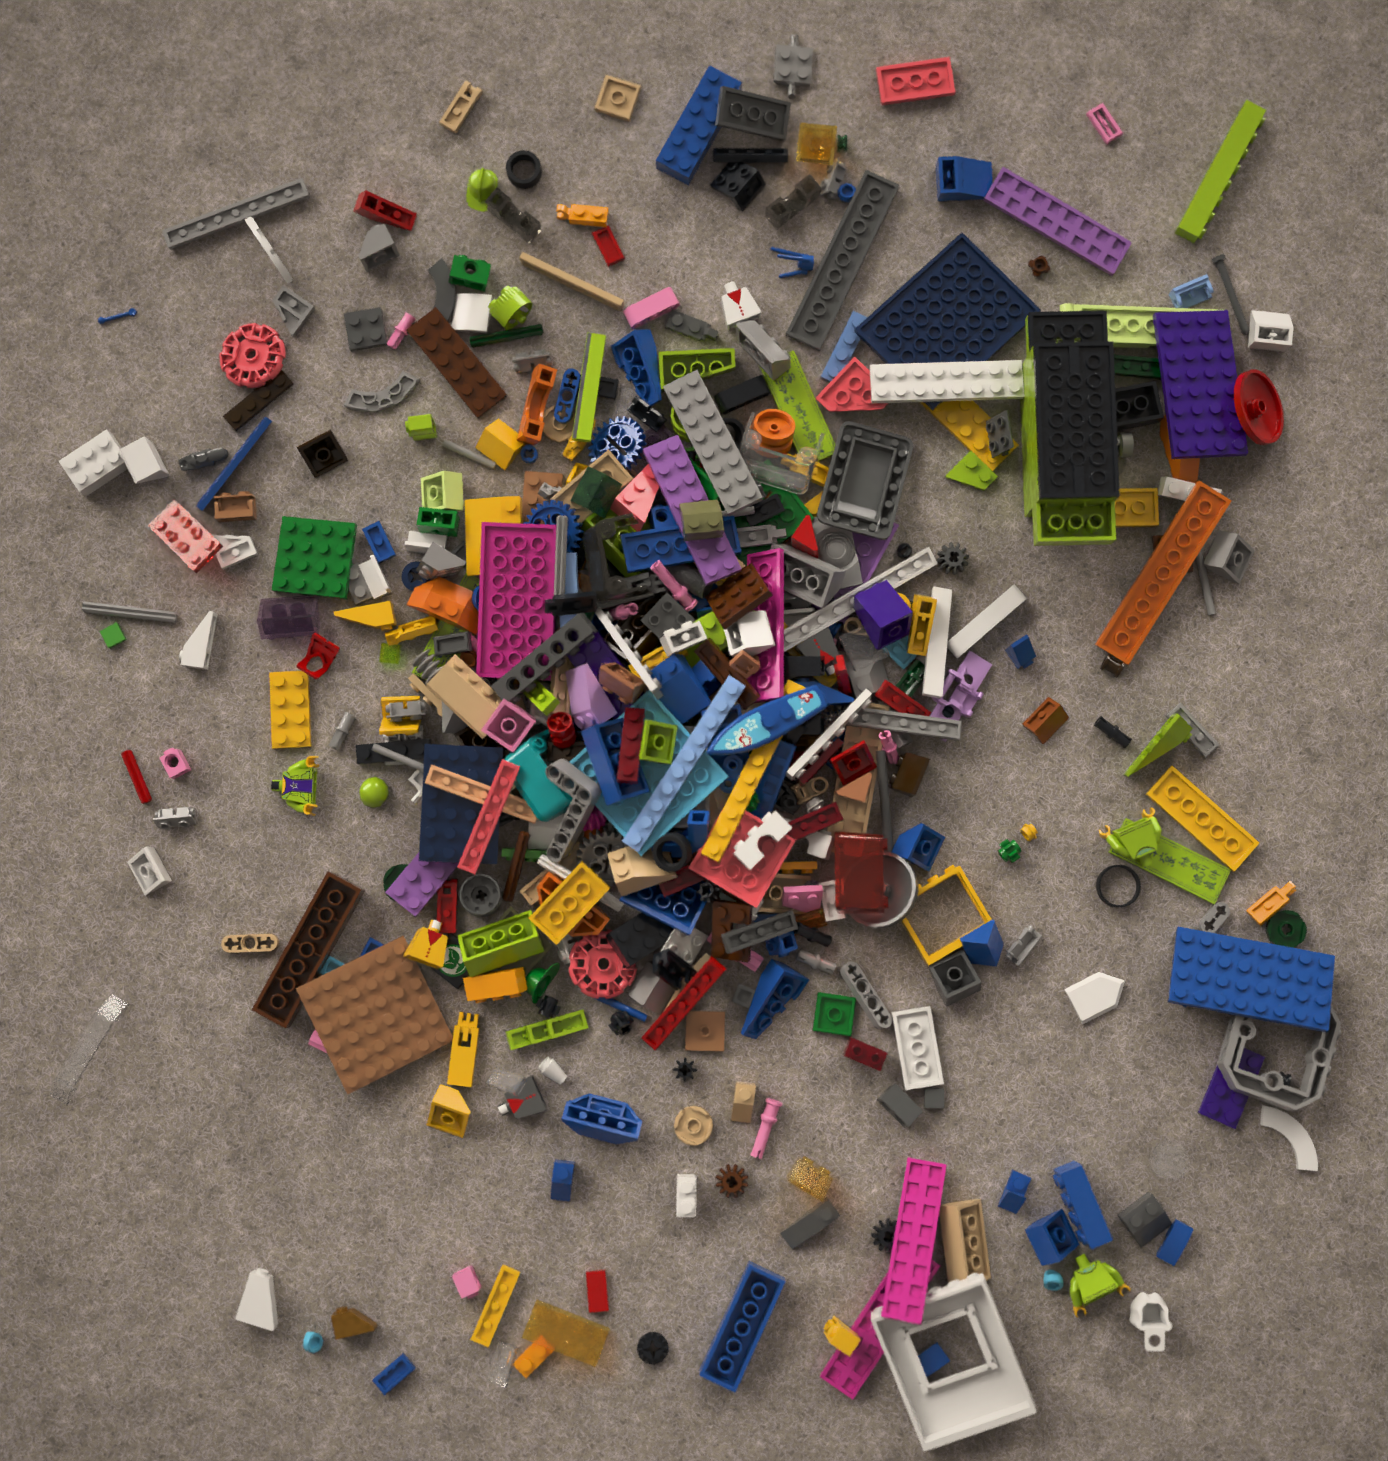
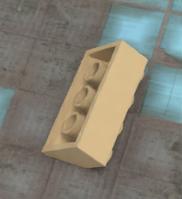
M455 654L425 686L483 739L487 734L482 732L481 729L502 700L484 680Z
M981 1199L949 1202L940 1205L939 1217L948 1283L953 1280L961 1281L967 1279L973 1273H983L986 1280L991 1279Z

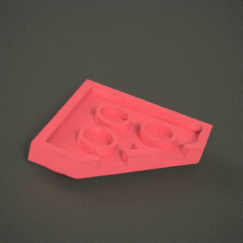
M855 356L815 398L828 412L883 410L889 404H871L870 370Z

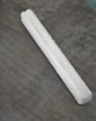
M542 854L538 859V865L563 880L572 872L561 864L550 861L546 855ZM608 892L599 900L617 912L624 905L618 898Z

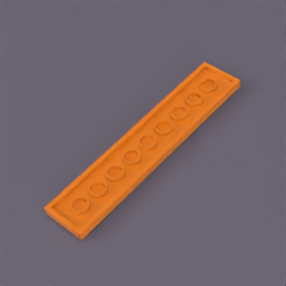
M1201 481L1196 482L1095 643L1096 646L1129 665L1231 503L1230 499Z

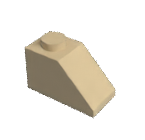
M736 1081L731 1121L751 1122L756 1089L755 1084Z

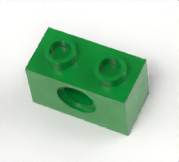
M454 255L448 283L485 292L491 264L481 259H469L465 255ZM467 269H471V270H473L475 273H474V274H468V273L466 272V270H467Z

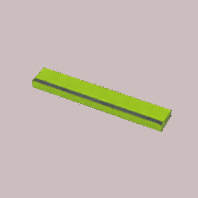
M587 333L572 441L591 443L606 335Z

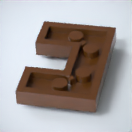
M715 899L712 912L711 956L713 958L748 963L750 961L751 946L732 953H726L721 934L732 931L733 923L750 925L752 923V906L748 903Z

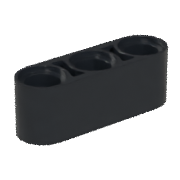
M759 375L719 392L714 396V399L721 414L724 415L767 397L771 394L764 375Z

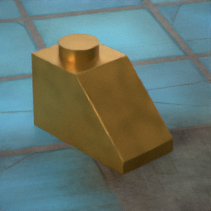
M339 1307L331 1315L336 1340L375 1331L378 1327L375 1321L355 1308Z

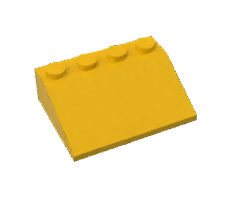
M520 496L465 500L467 576H480L482 522L523 524L522 498Z

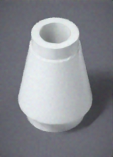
M546 1057L538 1067L541 1074L559 1085L567 1078V1075L553 1058Z

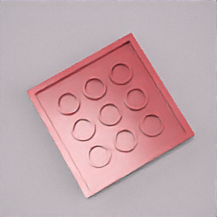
M745 811L720 863L701 854L716 824L715 822L707 835L704 845L699 849L688 869L757 908L796 839L787 834L779 842H776L769 836L760 837L757 846L764 857L749 871L733 855L736 851L733 847L740 840L745 842L750 837L747 833L754 826L759 828L763 822L760 818Z

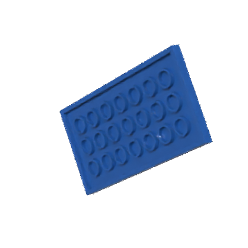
M1177 927L1168 1003L1328 1032L1335 955Z

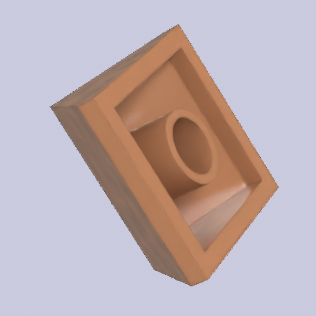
M871 772L834 791L835 795L861 803L865 802L872 778Z

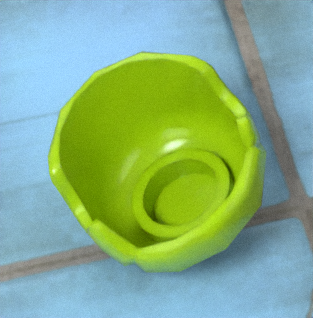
M378 777L366 779L359 790L360 800L365 806L370 808L382 806L389 794L388 785Z

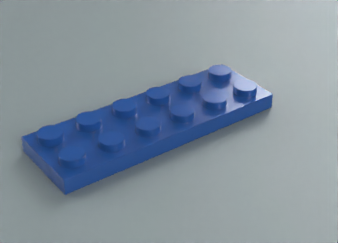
M734 516L722 517L724 533L734 554L739 555L741 554V547ZM678 525L620 535L627 573L651 570L650 567L658 560L661 561L664 567L694 562Z

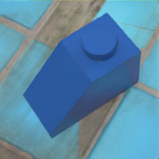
M1027 634L1005 649L1017 669L1021 666L1025 669L1034 663L1032 659L1036 657V654Z
M555 1160L551 1184V1199L570 1202L575 1162Z

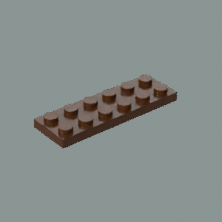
M436 307L406 330L477 419L507 396Z

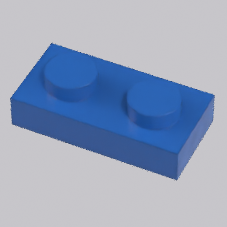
M380 521L362 529L379 564L396 556Z

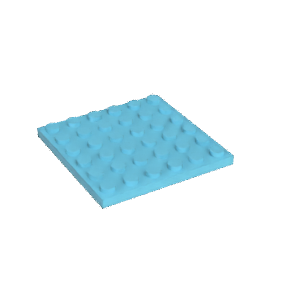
M649 689L629 708H645L646 720L678 726L673 763L691 734L662 702L655 698ZM624 712L621 716H619L617 719L623 718L625 712ZM585 747L569 763L599 785L587 748ZM706 751L703 752L642 849L638 852L640 856L646 853L660 837L667 834L689 814L690 810H693L729 777ZM640 760L650 790L648 793L606 806L601 792L595 806L623 837L626 836L670 768V764Z

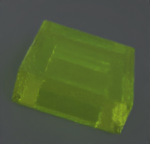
M381 643L379 662L399 665L401 645L394 644L389 646L387 643Z

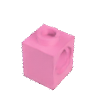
M170 748L160 757L168 776L172 779H176L191 771L180 749ZM177 757L178 765L176 767H172L171 761L173 758Z
M472 1265L453 1274L452 1278L461 1299L466 1296L470 1299L479 1294L478 1291L482 1286Z

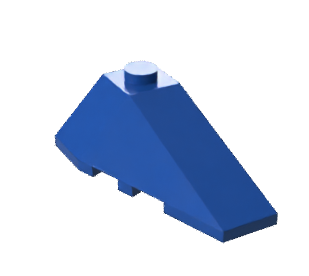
M771 959L760 976L741 1034L757 1039L772 1024V1017L779 1011L782 1013L786 1009L784 1005L791 998L795 1000L801 994L809 979L785 963Z

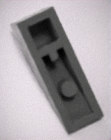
M826 1197L780 1234L793 1249L827 1227L840 1214Z

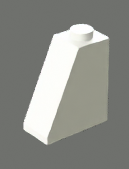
M257 1268V1270H253L249 1274L235 1320L274 1331L277 1328L278 1319L273 1275L268 1274V1271L265 1269Z

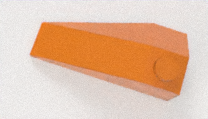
M1163 415L1164 418L1160 421V438L1165 448L1172 477L1196 483L1198 481L1200 458L1172 459L1166 415Z

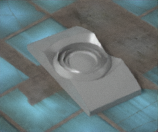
M814 517V520L811 522L818 547V559L846 571L840 589L862 585L861 571L852 532L822 524L818 521L817 517Z

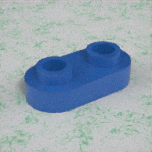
M737 754L728 755L723 762L722 770L729 776L725 781L729 780L732 783L730 787L726 786L725 781L719 785L720 789L725 793L732 792L743 770V759ZM730 762H735L736 767H730Z

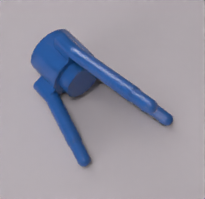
M775 247L770 248L771 251L782 253L777 255L778 258L797 261V268H801L798 271L780 274L779 278L800 274L807 275L808 271H813V255Z

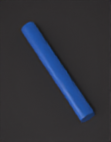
M599 997V999H596L617 1010L626 1011L630 1016L645 1022L648 1016L612 998Z

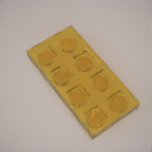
M536 1299L522 1339L596 1367L610 1328Z

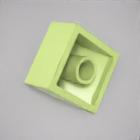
M441 471L421 478L422 507L457 512L464 511L462 473Z

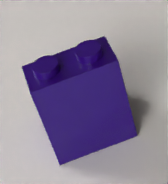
M887 580L876 583L871 588L860 591L854 596L853 608L877 651L909 635L913 611Z

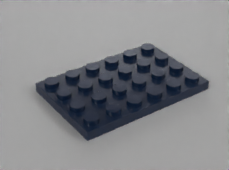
M425 744L419 861L459 863L483 806L480 803L426 784L425 780L431 764L491 786L503 759V748ZM500 817L480 864H497Z

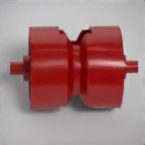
M566 712L552 714L547 720V726L553 744L558 748L570 747L577 739L571 716Z

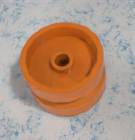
M778 409L761 411L756 415L753 424L751 444L754 450L762 456L769 458H778L786 455L793 443L796 427L794 419L788 413Z

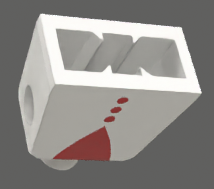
M734 281L724 285L727 294L721 296V303L727 330L735 328L738 322L761 318V310L746 287L737 289Z

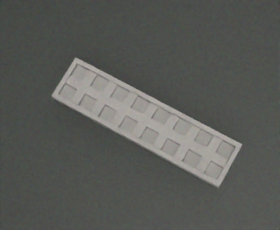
M698 370L663 386L728 517L762 501L763 497Z

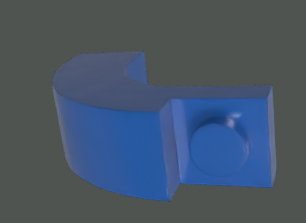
M690 810L687 822L688 828L684 831L676 832L689 840L692 853L698 851L707 839L710 811ZM668 841L663 845L662 852H671L672 857H682V850L676 842Z

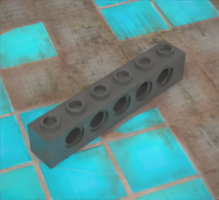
M578 613L491 685V687L501 700L506 699L513 704L517 703L522 699L521 695L525 691L528 693L537 686L536 682L540 679L543 681L551 675L550 671L553 668L561 667L566 662L565 658L569 655L572 657L581 650L579 647L582 644H588L594 640V635L598 630L584 613ZM573 631H576L579 635L577 641L572 639ZM559 643H561L564 646V650L561 654L557 651V645ZM544 655L549 658L548 665H544L542 662ZM530 667L534 669V676L532 678L528 675ZM515 679L520 683L518 689H515L513 685Z

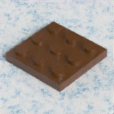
M751 563L743 567L741 572L728 578L718 588L710 591L705 598L721 626L726 630L770 598L772 593L755 566Z

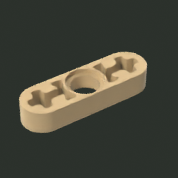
M274 934L228 935L221 942L222 949L228 953L274 951L279 946V939ZM242 937V950L239 949L240 945L232 946V949H230V946H226V942H229L230 938H232L233 942H240L239 938ZM250 937L255 940V946L252 949L247 948L245 945L246 940ZM269 937H271V940H274L271 948L268 945H260V941H267Z

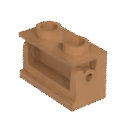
M241 491L238 492V495L220 493L219 496H213L216 500L214 502V516L218 522L257 520L256 497L250 494V492Z

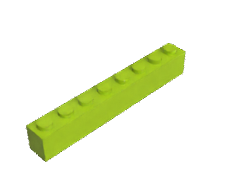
M1249 100L1245 101L1174 232L1175 234L1192 243H1195L1198 238L1202 239L1207 230L1204 228L1206 222L1210 223L1215 215L1212 212L1214 207H1219L1224 198L1221 196L1222 192H1227L1232 183L1229 180L1232 175L1235 176L1241 166L1238 162L1240 159L1244 160L1249 151L1246 147L1249 143L1252 144L1257 136V133H1255L1257 127L1261 128L1266 119L1263 117L1266 109Z

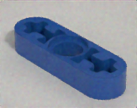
M572 368L566 370L563 375L554 411L555 419L561 424H566L571 420L580 386L581 376L576 369ZM572 373H575L577 380L572 382V387H575V390L570 387H564L565 384L569 386L570 380L567 376H571ZM566 391L572 392V400L564 401L562 399L563 393ZM560 403L571 405L570 408L566 406L565 412L568 416L563 419L558 415L559 412L562 413L563 405L560 406Z

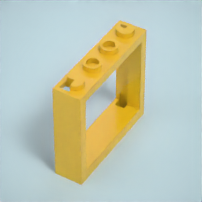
M951 865L943 870L945 874L940 877L936 874L927 879L928 884L924 886L919 884L918 896L956 874L984 923L928 955L905 917L901 922L928 966L962 946L961 937L992 920L960 866L954 867V865Z

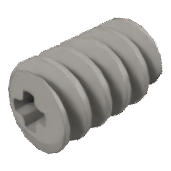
M431 649L422 652L412 662L414 667H418L417 672L422 673L421 678L427 679L426 684L442 668H437L439 660L432 661L436 656L435 654L428 655Z

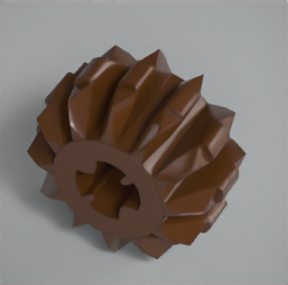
M727 1164V1171L723 1168L719 1169L723 1176L716 1175V1179L721 1180L716 1183V1187L723 1186L719 1192L723 1194L727 1190V1198L730 1197L731 1192L737 1198V1191L741 1194L745 1193L741 1186L748 1187V1183L743 1181L748 1179V1175H742L745 1171L744 1168L737 1172V1164H734L733 1170H730V1165ZM731 1176H734L735 1181H737L736 1184L733 1183V1186H730L729 1181H727V1178L731 1179Z

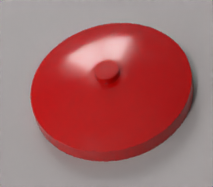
M1252 369L1241 373L1234 386V405L1238 420L1247 436L1259 445L1274 443L1280 438L1284 424L1283 408L1279 394L1272 381L1263 372Z

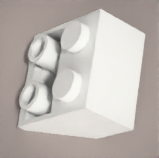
M1251 311L1248 348L1286 352L1292 346L1293 324L1290 315Z
M764 610L749 612L726 630L724 629L730 655L733 657L742 649L753 657L775 646L767 613Z

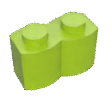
M432 414L409 416L408 421H405L406 432L409 433V437H413L414 441L437 438L436 424Z

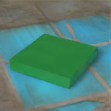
M818 992L812 1031L851 1036L856 998Z

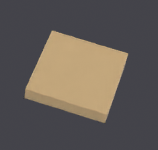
M606 75L594 110L630 122L641 86Z

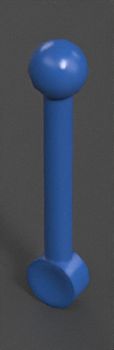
M131 308L125 313L106 318L99 317L98 323L104 324L106 321L129 315L135 316L137 312L134 308Z

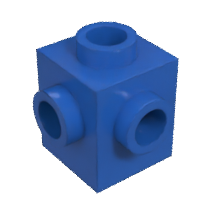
M793 931L765 940L770 956L778 955V958L788 956L789 952L798 949Z

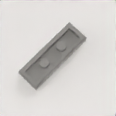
M1181 702L1165 715L1169 719L1171 715L1178 713L1193 728L1190 731L1192 736L1188 741L1204 758L1219 746L1217 741Z

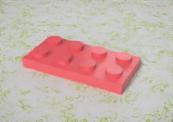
M950 57L876 67L881 106L955 95Z

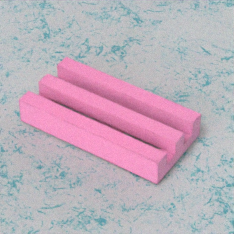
M1103 103L1087 112V117L1106 145L1117 137L1122 136L1123 132ZM1098 110L1102 111V113L1104 114V116L1116 132L1115 134H1113L1107 122L1105 121V119H1103Z

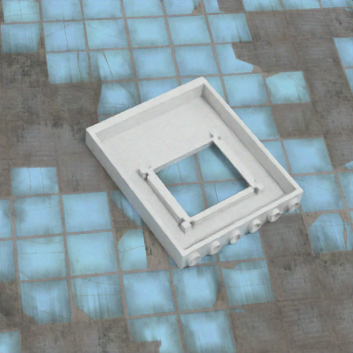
M973 1273L967 1279L961 1281L953 1280L947 1286H937L930 1289L926 1293L921 1325L882 1318L883 1306L877 1307L871 1312L872 1324L924 1452L1037 1413L1035 1402L983 1273ZM968 1315L987 1363L929 1383L910 1334Z

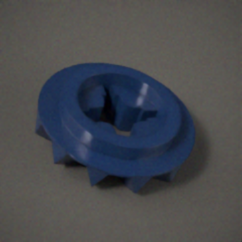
M419 561L407 564L402 571V582L411 591L415 587L431 581L422 578V582L419 580L413 581L414 577L411 572L419 573L415 571L420 564Z

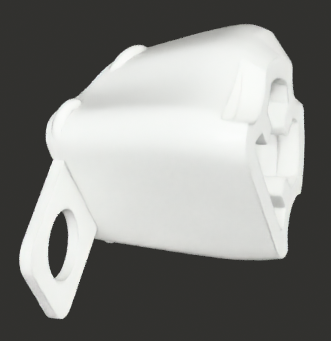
M1141 1292L1130 1305L1129 1321L1138 1329L1144 1330V1347L1147 1351H1163L1165 1349V1331L1172 1329V1323L1168 1319L1169 1311L1167 1305L1158 1293L1146 1294ZM1152 1335L1160 1337V1344L1156 1347L1149 1344V1338Z

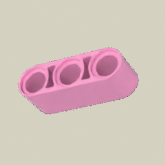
M668 287L627 307L623 313L631 328L636 329L672 311V309H676L680 303L672 288Z

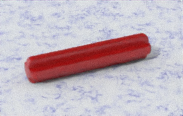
M131 750L122 752L121 756L141 803L147 804L151 802V795Z

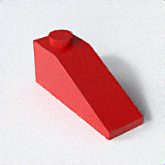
M367 190L359 194L353 211L368 219L412 231L417 213Z

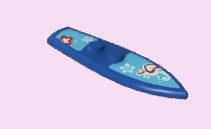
M813 685L756 707L726 726L713 740L707 750V754L734 755L766 745L826 709L828 706L826 697L817 685Z

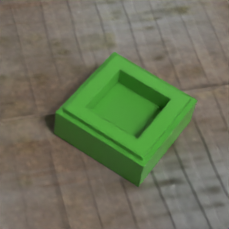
M117 622L100 631L108 648H112L127 640Z

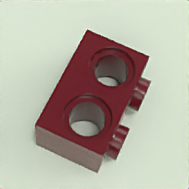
M849 1037L842 1055L881 1071L888 1053Z

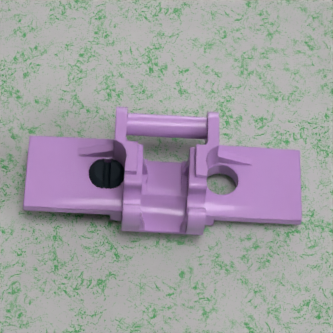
M969 651L957 672L952 669L948 670V676L944 680L943 696L941 699L932 697L937 702V705L929 717L958 721L961 716L970 718L976 701L981 700L984 695L982 692H977V689L992 664ZM964 675L971 677V684L965 682ZM953 680L958 682V685L949 700L946 701L943 697Z

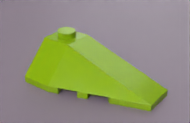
M1178 713L1171 715L1123 775L1125 777L1131 776L1182 742L1186 743L1192 736L1190 731L1193 728Z

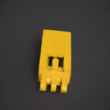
M459 1012L458 1025L454 1026L447 1084L472 1087L480 1028H478L479 1014H475L474 1021H471V1013H467L466 1020H463L464 1012ZM468 1034H471L470 1047L461 1046V1042L468 1041Z

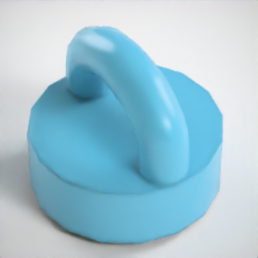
M1047 1270L1044 1272L1043 1285L1047 1290H1060L1064 1286L1063 1277L1055 1270Z
M306 1332L303 1348L310 1353L318 1352L323 1345V1337L316 1332Z

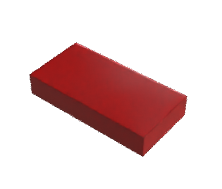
M609 225L592 232V236L608 267L625 260Z
M606 1270L586 1271L589 1313L609 1311Z

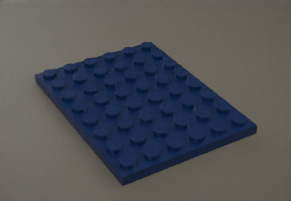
M961 232L858 325L854 332L886 364L988 361L1025 327V318L1029 312H1041V309ZM943 401L924 403L933 411Z

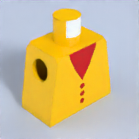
M431 920L428 929L425 927L419 928L403 957L435 969L442 968L448 939L446 935L439 933L442 923Z

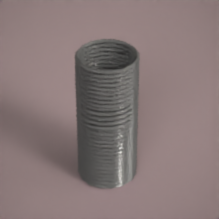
M689 564L665 567L681 586L686 587L688 592L696 597L704 599L711 591L713 583L706 586L697 568Z

